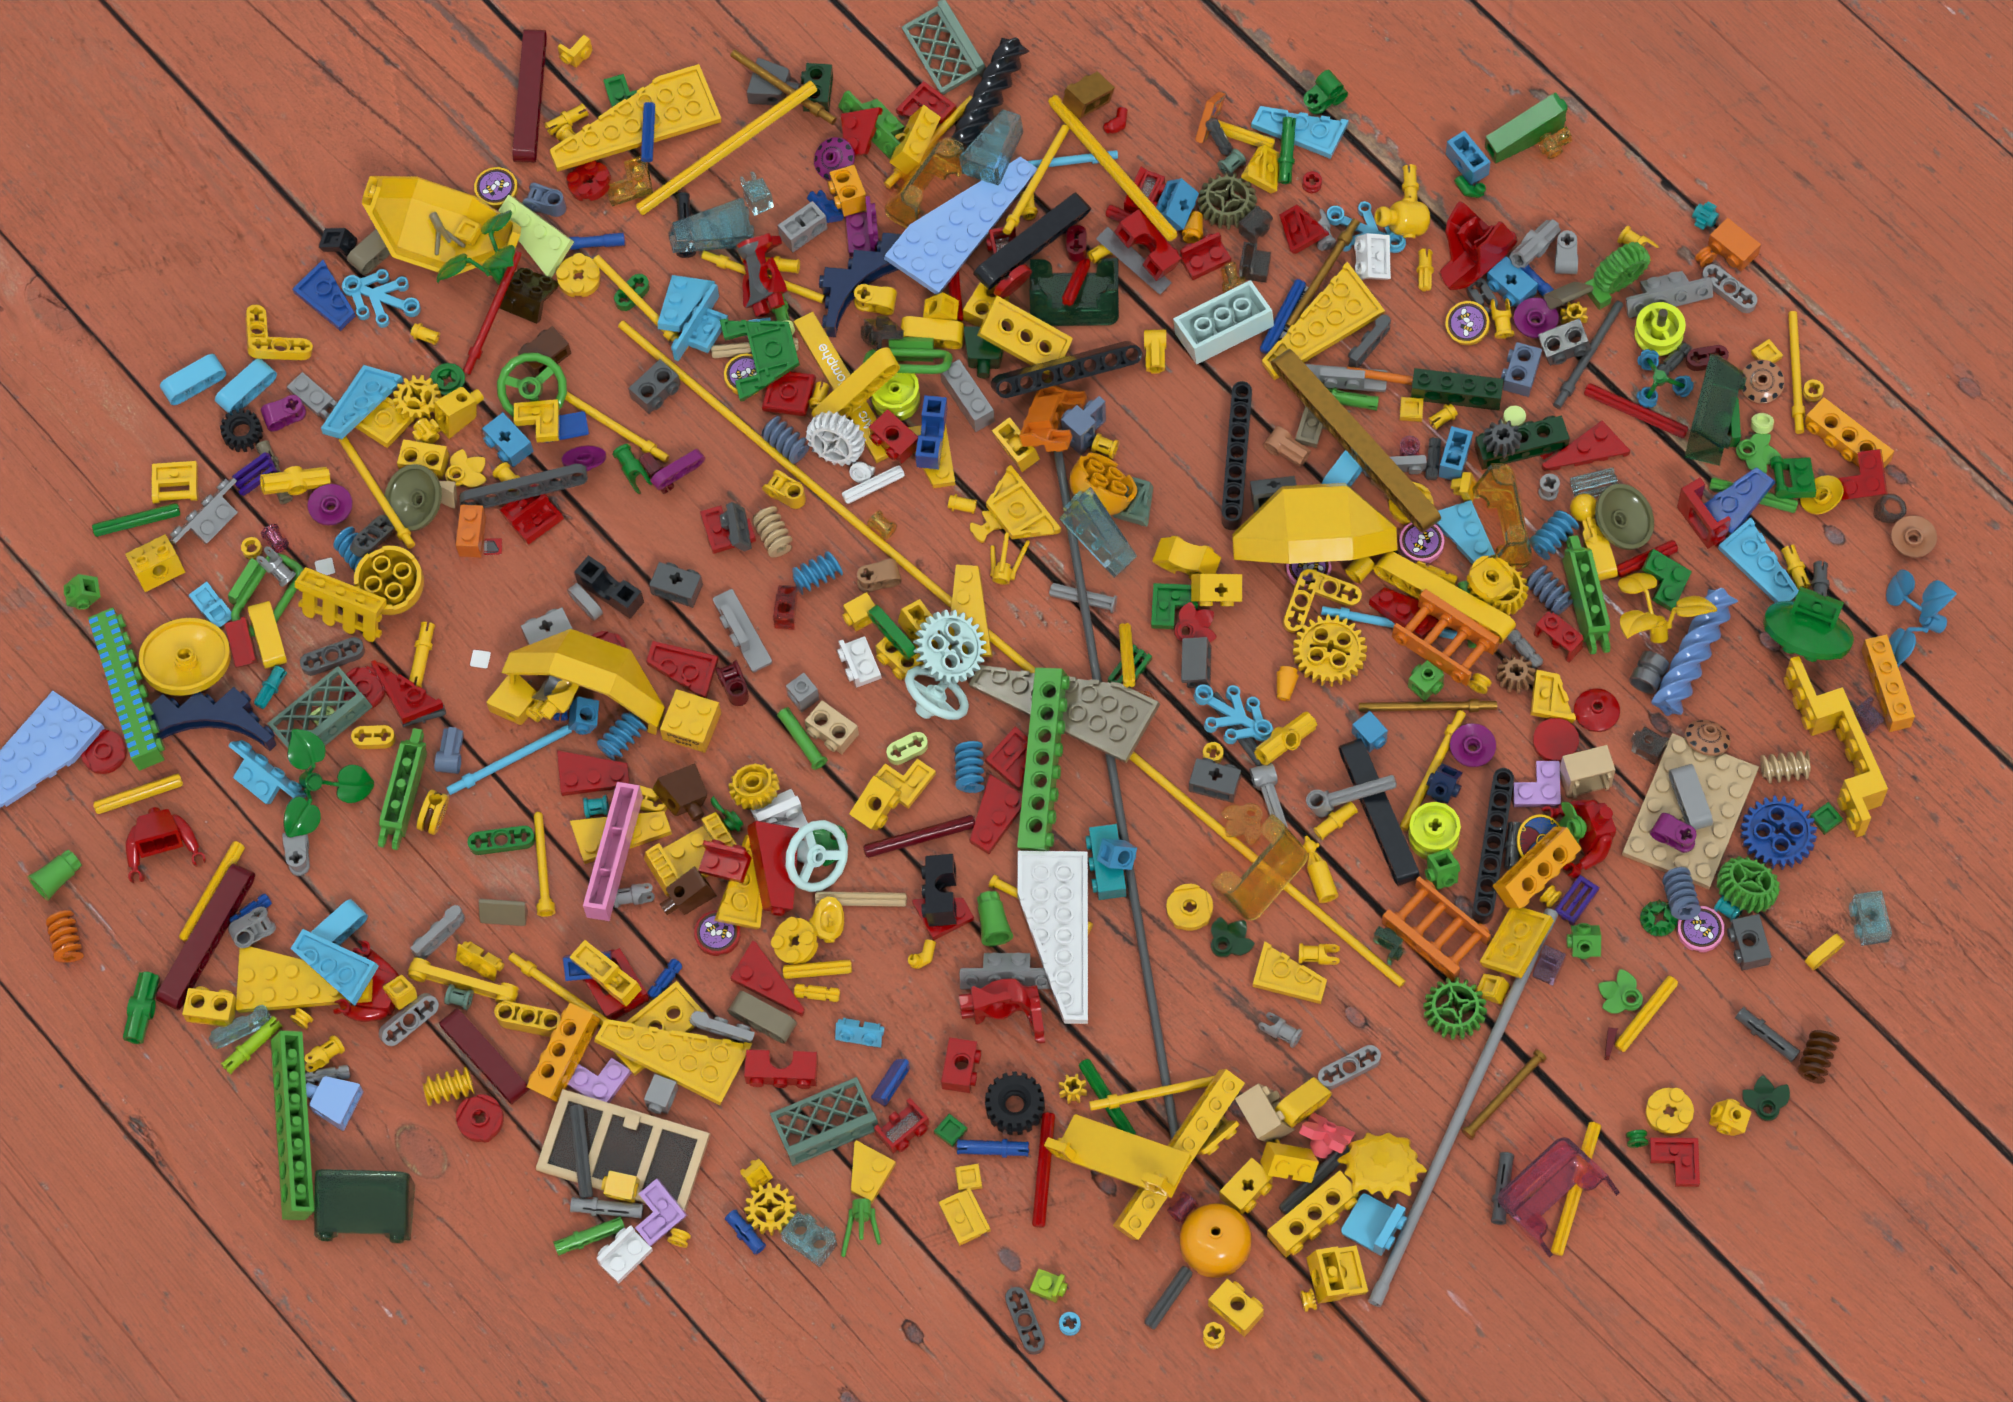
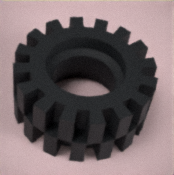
M239 409V413L236 410H232L233 415L227 413L225 415L227 420L223 418L221 421L223 425H220L221 435L225 444L231 450L235 448L236 452H240L241 448L244 452H247V447H250L251 450L254 449L253 444L257 445L260 442L259 439L263 437L261 433L263 429L254 412L251 413L248 409L246 413L244 409ZM246 424L250 427L249 432L244 436H235L233 434L234 429L239 425Z

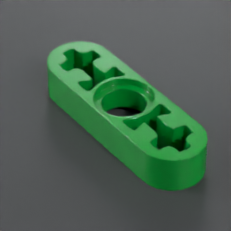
M878 605L867 611L870 620L905 659L909 660L917 654L913 651L916 649L913 643Z
M516 826L474 832L468 837L467 843L473 854L484 855L528 849L535 843V835L528 826ZM523 833H526L528 836L525 842H522L521 839ZM511 834H514V837H515V839H514V840H515V843H513V844H512ZM500 835L508 838L507 843L502 846L495 843V839ZM488 837H490V841H491V844H492L491 847H489V844H488V842H489V841H488ZM477 839H481L482 842L479 848H476L475 845Z

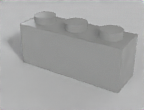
M960 359L956 360L946 372L941 373V382L974 431L977 432L995 422L994 410Z

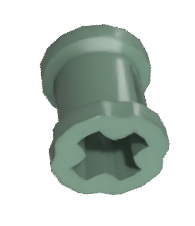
M1232 149L1231 154L1224 160H1220L1217 165L1223 174L1227 172L1229 177H1231L1238 167L1246 164V159L1239 150Z
M450 984L445 994L444 1003L446 1005L451 1003L462 1006L464 1010H468L473 1001L474 991L455 988V985Z

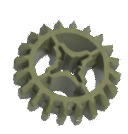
M1227 172L1224 174V177L1217 173L1216 180L1210 177L1208 183H1204L1202 190L1199 191V211L1203 214L1205 221L1210 220L1211 226L1218 223L1219 229L1223 225H1226L1228 230L1231 225L1238 228L1239 222L1245 225L1247 219H1251L1253 212L1256 211V191L1254 188H1251L1250 182H1245L1242 178L1237 179L1236 173L1232 177H1229ZM1212 204H1214V206L1220 208L1221 211H1219V210H1217L1216 208H1214V207L1212 206Z

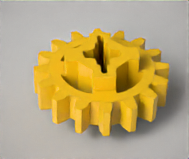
M412 375L411 381L404 378L405 384H397L399 391L393 392L395 397L393 403L396 406L397 413H401L403 419L409 416L411 422H414L415 418L420 420L424 416L430 419V413H435L434 402L442 398L438 384H433L431 378L425 381L424 375H421L419 379Z
M768 1183L766 1189L759 1185V1192L752 1190L751 1195L753 1198H746V1204L749 1206L745 1207L744 1211L746 1214H750L746 1217L747 1222H753L752 1227L754 1230L760 1227L761 1234L769 1230L770 1236H773L776 1229L781 1234L783 1233L782 1226L789 1228L790 1223L788 1220H795V1214L792 1213L797 1210L796 1205L792 1204L795 1201L794 1196H788L789 1190L787 1188L781 1191L780 1184L772 1188L771 1183ZM775 1196H778L781 1199H783L785 1203H783V1201H778L775 1198ZM769 1206H773L772 1212L769 1213L767 1211ZM757 1216L763 1217L766 1220V1223L759 1220Z

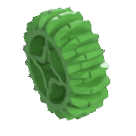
M1638 242L1625 244L1607 256L1604 261L1600 262V266L1594 272V280L1597 286L1604 292L1610 294L1616 291L1619 292L1644 273V270L1650 264L1651 257L1648 251Z
M1738 856L1736 859L1731 858L1722 865L1717 875L1716 887L1719 888V894L1724 896V901L1731 902V907L1737 906L1739 911L1745 909L1748 914L1751 911L1758 914L1760 911L1765 912L1774 905L1779 895L1780 882L1777 881V875L1772 874V868H1766L1765 863H1758L1757 858L1750 860L1748 856L1744 859Z
M1458 977L1455 978L1454 983H1451L1450 978H1446L1445 985L1438 981L1437 988H1430L1431 994H1426L1425 1000L1427 1002L1423 1004V1009L1427 1010L1424 1012V1018L1429 1019L1427 1025H1435L1433 1032L1438 1033L1441 1030V1037L1443 1038L1447 1034H1451L1450 1038L1452 1041L1458 1034L1459 1038L1463 1040L1465 1032L1471 1037L1473 1029L1479 1031L1481 1027L1479 1023L1485 1022L1483 1015L1487 1014V1008L1483 1007L1486 1005V999H1480L1483 995L1482 991L1475 992L1476 984L1469 987L1467 979L1464 980L1463 984L1459 983L1460 979ZM1457 994L1463 995L1467 999H1461L1457 996ZM1448 995V1002L1436 1008L1439 999ZM1452 1001H1453V1005L1455 1006V1008H1456V1009H1459V1011H1458V1016H1457V1012L1454 1010V1008H1451V1006H1452ZM1469 1010H1474L1473 1016L1462 1023V1015L1469 1013ZM1442 1018H1449L1453 1021L1454 1024L1449 1023L1443 1020Z

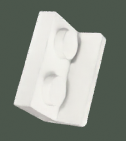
M1366 233L1356 236L1354 244L1356 251L1355 272L1360 279H1391L1390 235Z
M865 636L848 643H844V640L839 641L840 649H837L840 661L846 662L848 668L845 669L849 682L854 681L857 688L882 678Z
M630 1225L627 1229H621L610 1245L602 1247L596 1259L598 1264L619 1284L653 1249Z

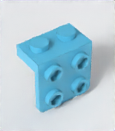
M1364 1193L1360 1196L1341 1229V1233L1382 1256L1385 1249L1390 1250L1396 1239L1394 1237L1396 1230L1403 1228L1407 1217H1405L1406 1208L1397 1203L1395 1209Z

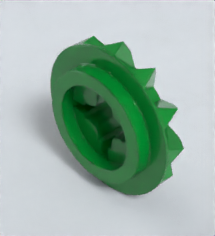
M441 364L430 375L433 384H438L442 396L465 386V374L456 364ZM451 374V379L453 382H449L445 386L443 379H447L448 377H450Z
M1659 899L1655 902L1650 901L1643 907L1640 922L1644 930L1649 934L1659 937L1666 936L1676 928L1678 919L1672 916L1668 902L1665 903ZM1663 911V919L1666 921L1660 920L1654 925L1656 918L1654 914L1659 915Z

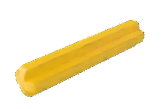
M1218 120L1220 128L1222 127L1227 137L1257 147L1265 144L1272 149L1274 148V138Z
M851 960L783 966V977L785 979L849 974L852 972Z

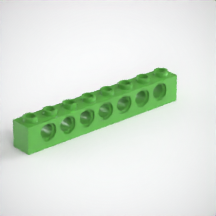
M1035 668L1017 844L1021 851H1050V847L1054 845L1052 824L1056 823L1054 803L1058 801L1059 797L1056 783L1057 779H1060L1061 767L1058 763L1059 757H1062L1063 744L1061 743V734L1065 733L1063 712L1067 711L1065 692L1069 689L1070 685L1069 676L1061 668ZM1056 689L1055 695L1047 698L1048 691ZM1053 711V717L1045 720L1046 713ZM1050 733L1051 739L1048 742H1042L1044 735ZM1044 756H1049V761L1044 765H1040V760ZM1043 778H1047L1046 785L1038 787V782ZM1039 801H1045L1044 807L1036 810V804ZM1042 823V829L1039 832H1033L1034 826Z
M279 1031L271 1039L282 1220H306L314 1212L303 1033L300 1031Z

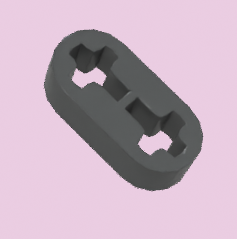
M1480 277L1467 287L1466 292L1471 301L1484 306V300L1490 305L1491 299H1494L1497 309L1498 301L1483 278ZM1473 285H1476V287L1481 286V294H1479L1477 289L1473 290ZM1487 306L1484 307V309L1488 312L1489 317L1492 316L1491 308L1489 309Z

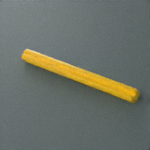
M1589 1122L1551 1248V1253L1562 1256L1565 1250L1600 1133L1601 1125L1599 1123Z

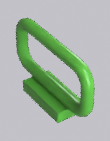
M890 337L888 340L889 348L897 361L933 362L934 358L943 359V363L939 365L899 364L900 369L897 373L940 374L946 372L951 367L953 360L951 353L945 350L934 349V338ZM881 348L868 351L864 356L863 363Z
M280 553L277 554L283 559L282 562L287 567L293 569L296 575L273 611L276 623L296 593L295 580L303 571L302 566L297 561ZM267 556L265 559L269 562L270 557ZM252 558L228 594L229 602L235 605L231 612L232 621L241 619V611L266 573L263 567ZM249 625L251 634L255 637L253 627Z

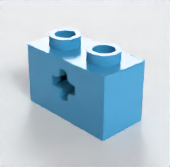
M1465 130L1447 141V157L1470 185L1489 175L1490 160Z
M1182 178L1167 181L1156 208L1176 231L1183 230L1192 209L1196 205L1199 192Z
M1507 256L1487 273L1486 283L1493 292L1499 293L1504 301L1508 298L1511 307L1517 308L1522 301L1533 298L1537 294L1538 283L1521 268H1516L1512 265V261Z
M503 412L482 428L485 436L483 438L484 442L489 448L494 447L498 451L497 455L503 463L508 462L512 467H515L534 452L531 441Z
M1451 426L1440 463L1438 477L1449 480L1462 478L1472 444L1473 431Z

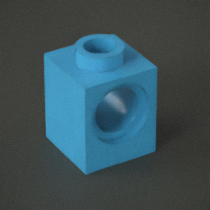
M577 696L570 705L568 729L574 730L577 734H590L597 727L599 701ZM580 714H583L586 717L587 721L583 720Z
M1371 711L1352 724V734L1357 739H1362L1369 753L1375 748L1377 750L1380 749L1387 742L1388 730Z
M1102 838L1097 861L1108 868L1132 870L1136 859L1137 847L1125 840Z

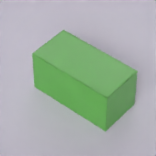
M1594 278L1585 283L1593 286V291L1587 295L1599 310L1611 304V295L1600 289Z

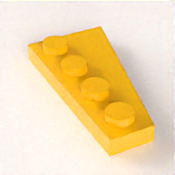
M664 811L638 814L629 849L672 835ZM607 817L570 821L584 864L596 860Z

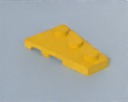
M946 424L939 470L922 468L933 489L956 485ZM922 425L908 427L917 436L921 435Z
M1264 941L1253 987L1321 1004L1327 979L1306 966H1301L1290 959V956L1283 952L1280 953L1272 948V945Z

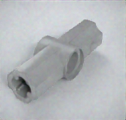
M1553 219L1546 220L1535 231L1531 229L1521 244L1511 252L1509 258L1512 261V265L1516 268H1525L1534 258H1540L1546 252L1550 243L1560 234L1559 223Z

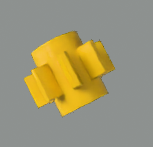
M1568 302L1567 309H1561L1560 315L1563 316L1561 324L1569 323L1579 318L1582 323H1587L1588 317L1585 315L1587 308H1582L1580 302L1573 304Z
M422 418L414 424L413 428L415 431L412 434L417 442L433 444L439 439L440 435L438 433L441 430L434 419L428 421L427 418Z
M1066 1074L1065 1082H1059V1088L1064 1089L1060 1091L1059 1096L1060 1098L1066 1097L1068 1104L1071 1101L1080 1103L1081 1095L1087 1096V1090L1083 1089L1086 1086V1080L1080 1081L1078 1074L1075 1077H1069ZM1073 1086L1077 1087V1089H1074L1073 1092L1069 1091V1089H1072Z

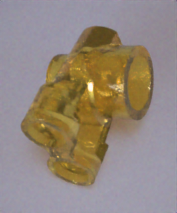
M1566 126L1553 135L1551 132L1544 134L1540 138L1541 141L1538 142L1542 155L1546 154L1548 159L1559 156L1563 152L1561 146L1572 142L1571 133Z
M1235 262L1223 265L1224 268L1221 269L1222 277L1225 281L1222 282L1223 293L1246 282L1244 276L1237 277Z

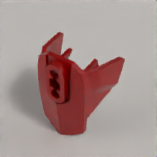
M1459 201L1447 220L1445 230L1451 260L1440 270L1445 285L1449 290L1467 288L1500 262L1516 245L1517 236L1515 232L1509 230L1501 221L1495 226H1488L1465 203Z

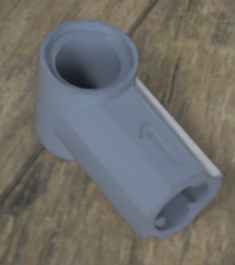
M448 727L443 730L440 751H437L434 769L436 772L459 774L461 768L460 752L464 736L462 730L455 727Z

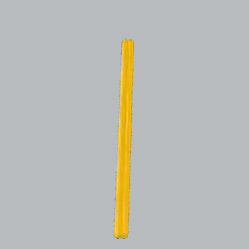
M812 81L805 83L637 203L636 208L639 213L644 215L817 92L815 84Z
M1053 95L1049 98L1048 102L1051 108L1168 241L1176 239L1178 234L1173 226L1081 121L1062 103L1060 97Z

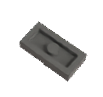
M734 502L726 504L727 511L720 515L721 527L726 530L729 529V540L732 546L744 552L752 549L745 508Z

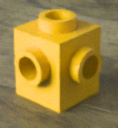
M1734 1099L1716 1102L1710 1112L1711 1119L1709 1124L1717 1128L1716 1130L1724 1135L1735 1136L1745 1133L1751 1111L1740 1106V1103Z

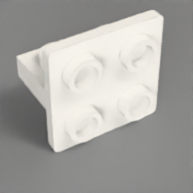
M792 789L778 794L777 797H774L772 803L764 808L750 809L755 821L799 829L808 824L802 811L801 802L798 796L794 795Z

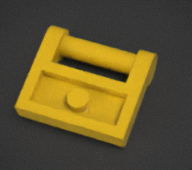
M197 461L152 464L153 504L166 500L190 499L191 501H198ZM189 485V490L160 492V487Z

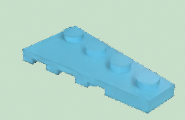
M363 365L322 425V433L343 439L397 388V384L404 382L402 376Z
M1749 518L1719 544L1718 549L1772 601L1777 603L1780 601H1794L1799 590L1786 570L1777 561V556L1766 544V539L1762 533H1759L1752 518Z
M302 929L291 947L302 960L354 1006L379 967L375 962Z

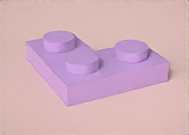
M1536 761V782H1514V807H1559L1561 805L1559 761Z
M613 1058L609 1060L598 1076L578 1064L567 1086L578 1094L610 1103L630 1076L631 1071Z
M658 1178L639 1193L653 1213L635 1228L648 1245L652 1246L688 1216Z

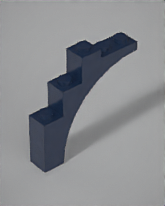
M883 233L882 241L877 243V252L854 250L853 258H849L848 269L825 267L824 275H820L819 288H823V295L826 297L825 309H828V313L823 315L822 327L826 328L828 337H836L840 320L846 308L855 298L854 290L858 285H869L880 277L899 270L884 260V257L902 234Z
M235 687L229 690L217 702L208 694L204 696L199 692L192 695L181 706L172 697L168 699L164 694L151 704L154 715H151V717L159 727L160 732L157 733V737L161 738V740L190 729L218 728L242 733L256 740L269 751L276 746L273 731L268 726L262 727L258 723L260 721L259 718L252 712L251 698L243 690L239 692Z

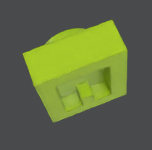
M1038 1269L1031 1285L1030 1293L1057 1303L1059 1296L1063 1297L1067 1290L1068 1284L1065 1283V1275L1060 1274V1276Z

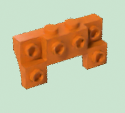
M1056 385L1037 390L1019 435L1022 446L1038 447L1044 445L1046 452L1068 450L1073 436L1071 430H1059L1061 417L1068 409L1072 410L1076 405L1083 410L1087 400L1085 391H1069Z

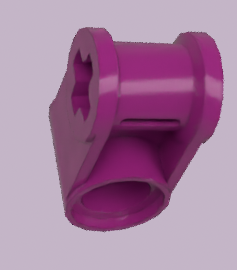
M289 395L278 401L268 403L260 409L269 431H278L285 426L301 421L306 416V409L301 399L296 395Z
M1661 813L1650 831V835L1655 840L1667 844L1680 852L1688 853L1695 846L1696 830L1668 813Z

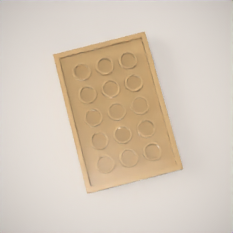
M1672 733L1622 856L1665 873L1677 867H1686L1690 870L1693 884L1710 889L1759 767L1725 753L1716 756L1698 753L1688 745L1685 738ZM1692 764L1711 811L1713 825L1697 829L1693 850L1683 853L1667 844L1658 842L1650 835V831L1661 813H1668L1685 823L1669 779V770Z

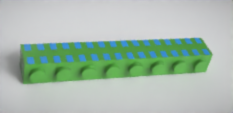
M110 608L88 617L131 760L139 771L164 761L162 751L165 750V746L161 738L157 737V733L160 732L159 727L151 717V715H154V711L150 702L146 701V697L149 695L144 684L141 685L140 682L143 676L139 667H136L134 663L138 660L134 650L129 647L132 641L128 632L124 631V627L127 625L123 615H118L114 608Z

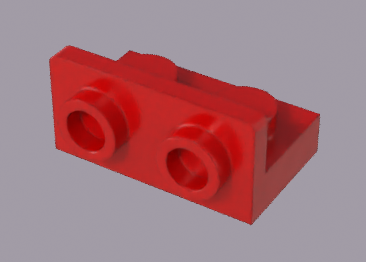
M1219 232L1208 234L1198 242L1188 243L1180 250V261L1192 281L1231 263V257L1221 242Z
M712 839L711 842L704 840L702 845L705 848V852L698 871L701 874L743 884L752 859L747 853L746 848L736 844L733 847L726 846L725 843Z

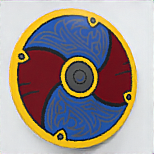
M1542 814L1527 818L1521 824L1517 834V848L1520 856L1523 857L1554 826L1561 827L1558 822Z

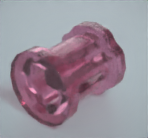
M1414 436L1404 437L1400 442V456L1419 455V440Z
M271 524L261 531V537L267 540L270 547L276 553H280L288 547L289 541L283 538L277 524Z
M1182 1192L1180 1194L1181 1198L1175 1205L1167 1209L1168 1213L1182 1224L1192 1209H1196L1199 1206L1196 1200L1186 1192Z

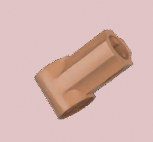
M1276 426L1263 443L1264 448L1274 456L1281 455L1298 467L1303 466L1311 454L1310 449L1294 440L1291 434L1280 426Z

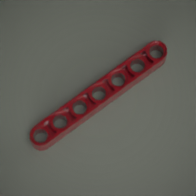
M523 30L512 151L513 162L535 163L537 159L547 45L546 30Z
M234 863L228 868L159 988L156 1001L175 1010L182 1008L186 1000L188 988L195 986L230 925L229 919L236 914L255 879L254 872Z

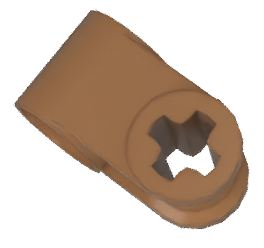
M885 559L877 563L864 565L857 572V586L865 593L892 588L902 582L895 559Z

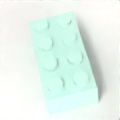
M1251 280L1173 318L1175 334L1196 365L1274 326L1272 309Z

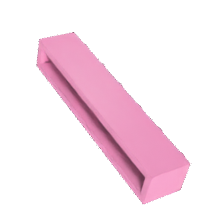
M617 782L583 904L587 918L610 921L643 800L639 785Z

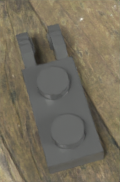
M1383 314L1375 320L1373 330L1371 332L1368 330L1362 337L1361 344L1351 349L1348 354V367L1359 368L1387 335L1391 324V319L1388 315Z

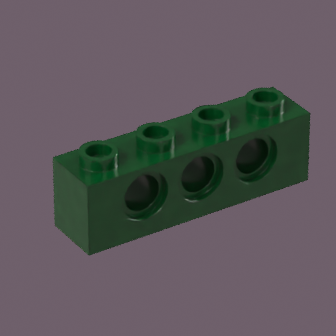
M1414 368L1411 398H1424L1423 402L1499 411L1504 379Z
M1562 415L1557 417L1548 416L1541 421H1528L1518 426V433H1521V439H1524L1526 442L1521 443L1519 449H1515L1513 456L1507 453L1505 459L1502 457V454L1494 457V451L1487 452V445L1483 443L1485 435L1481 433L1475 437L1474 444L1481 469L1484 470L1564 449L1569 445L1570 438ZM1544 433L1547 437H1540L1538 434Z

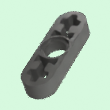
M379 515L354 537L350 545V550L354 555L364 557L367 553L370 554L391 536L394 526L386 515ZM368 534H373L378 539L372 538Z
M351 637L304 654L300 659V666L306 675H317L337 666L359 660L363 657L365 648L359 638ZM352 645H355V646H356L357 652H355V653L352 652V650H351V646H352ZM341 649H344L346 654L345 657H343ZM337 652L339 656L335 661H328L326 659L328 653ZM320 656H322L324 664H321L319 659ZM310 660L314 663L312 668L308 666V661Z
M1020 1287L1010 1288L1005 1295L1006 1305L1022 1345L1027 1353L1032 1355L1039 1354L1044 1349L1045 1340L1027 1294ZM1013 1294H1017L1018 1297L1022 1296L1020 1299L1022 1309L1019 1311L1015 1301L1010 1302L1013 1299ZM1028 1315L1032 1318V1323L1027 1327H1023L1018 1323L1019 1317ZM1030 1331H1032L1035 1340H1040L1036 1348L1032 1345H1027L1030 1343L1028 1335Z

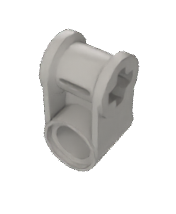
M1566 230L1558 235L1555 254V274H1577L1578 272L1577 236L1572 231Z
M283 833L285 859L289 865L290 872L295 876L305 875L310 869L308 834L290 838Z
M257 907L250 913L234 920L229 925L228 932L237 947H249L258 940L271 935L276 930V925L270 921L265 907Z

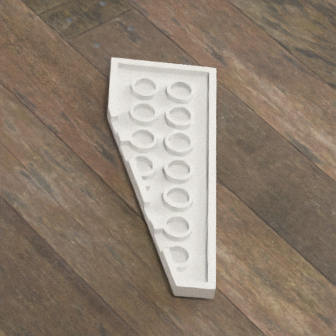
M1018 851L1017 896L1064 1024H1088V852Z

